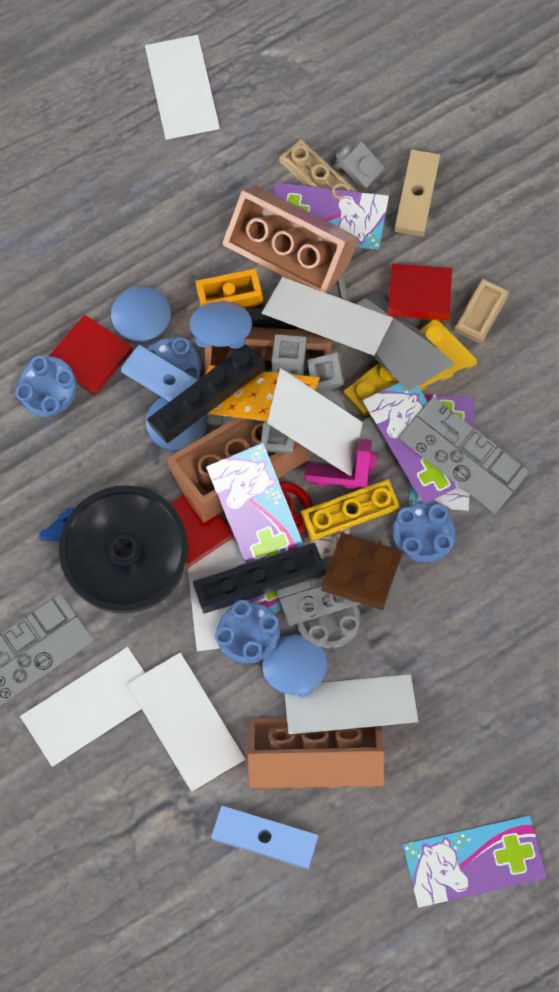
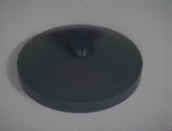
M136 486L109 487L84 499L66 520L59 541V558L62 571L76 594L95 608L119 614L135 613L149 609L169 596L184 575L189 555L187 533L174 507L157 493Z

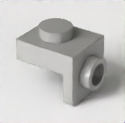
M362 142L352 146L346 144L336 154L338 159L332 165L335 170L342 168L361 190L367 188L385 168Z

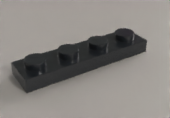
M245 344L147 418L150 427L168 444L267 369L264 360Z
M314 542L193 581V585L202 612L206 614L233 605L239 600L246 601L324 576L326 571Z

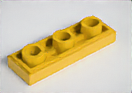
M387 479L302 510L300 515L310 541L314 542L398 511L400 505L390 480ZM346 506H353L355 508L356 513L349 514L346 510Z

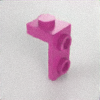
M359 439L356 468L353 467L352 476H349L334 465L307 463L304 480L318 486H325L330 483L339 484L348 489L367 487L369 470L375 471L377 452L371 451L372 440Z

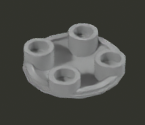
M333 594L329 595V601L335 607H343L348 603L349 599L346 598L343 602H335ZM305 598L299 603V612L303 616L310 617L318 611V604L312 598ZM310 602L314 605V609L311 612H305L302 609V605ZM356 605L298 623L297 625L303 638L312 645L325 649L339 648L351 642L357 635L361 625V615Z

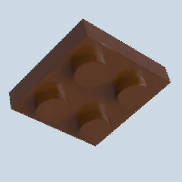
M341 533L322 583L321 591L383 610L403 551Z

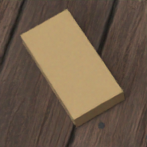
M482 278L457 322L454 332L482 345L509 297L510 291Z

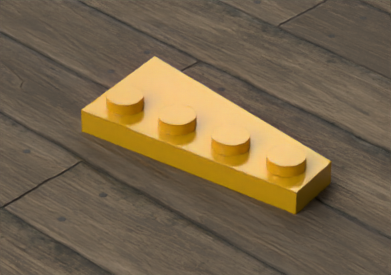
M432 320L420 330L427 339L454 363L451 367L419 385L418 387L421 391L427 385L440 379L443 381L452 377L453 373L464 368L469 369L477 364V359L438 320ZM378 363L344 390L343 397L364 418L371 414L362 400L399 383V381Z

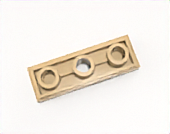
M302 139L279 157L280 163L305 186L332 189V194L336 199H345V197L336 195L335 189L358 192Z
M411 149L395 224V232L421 237L425 236L440 154Z

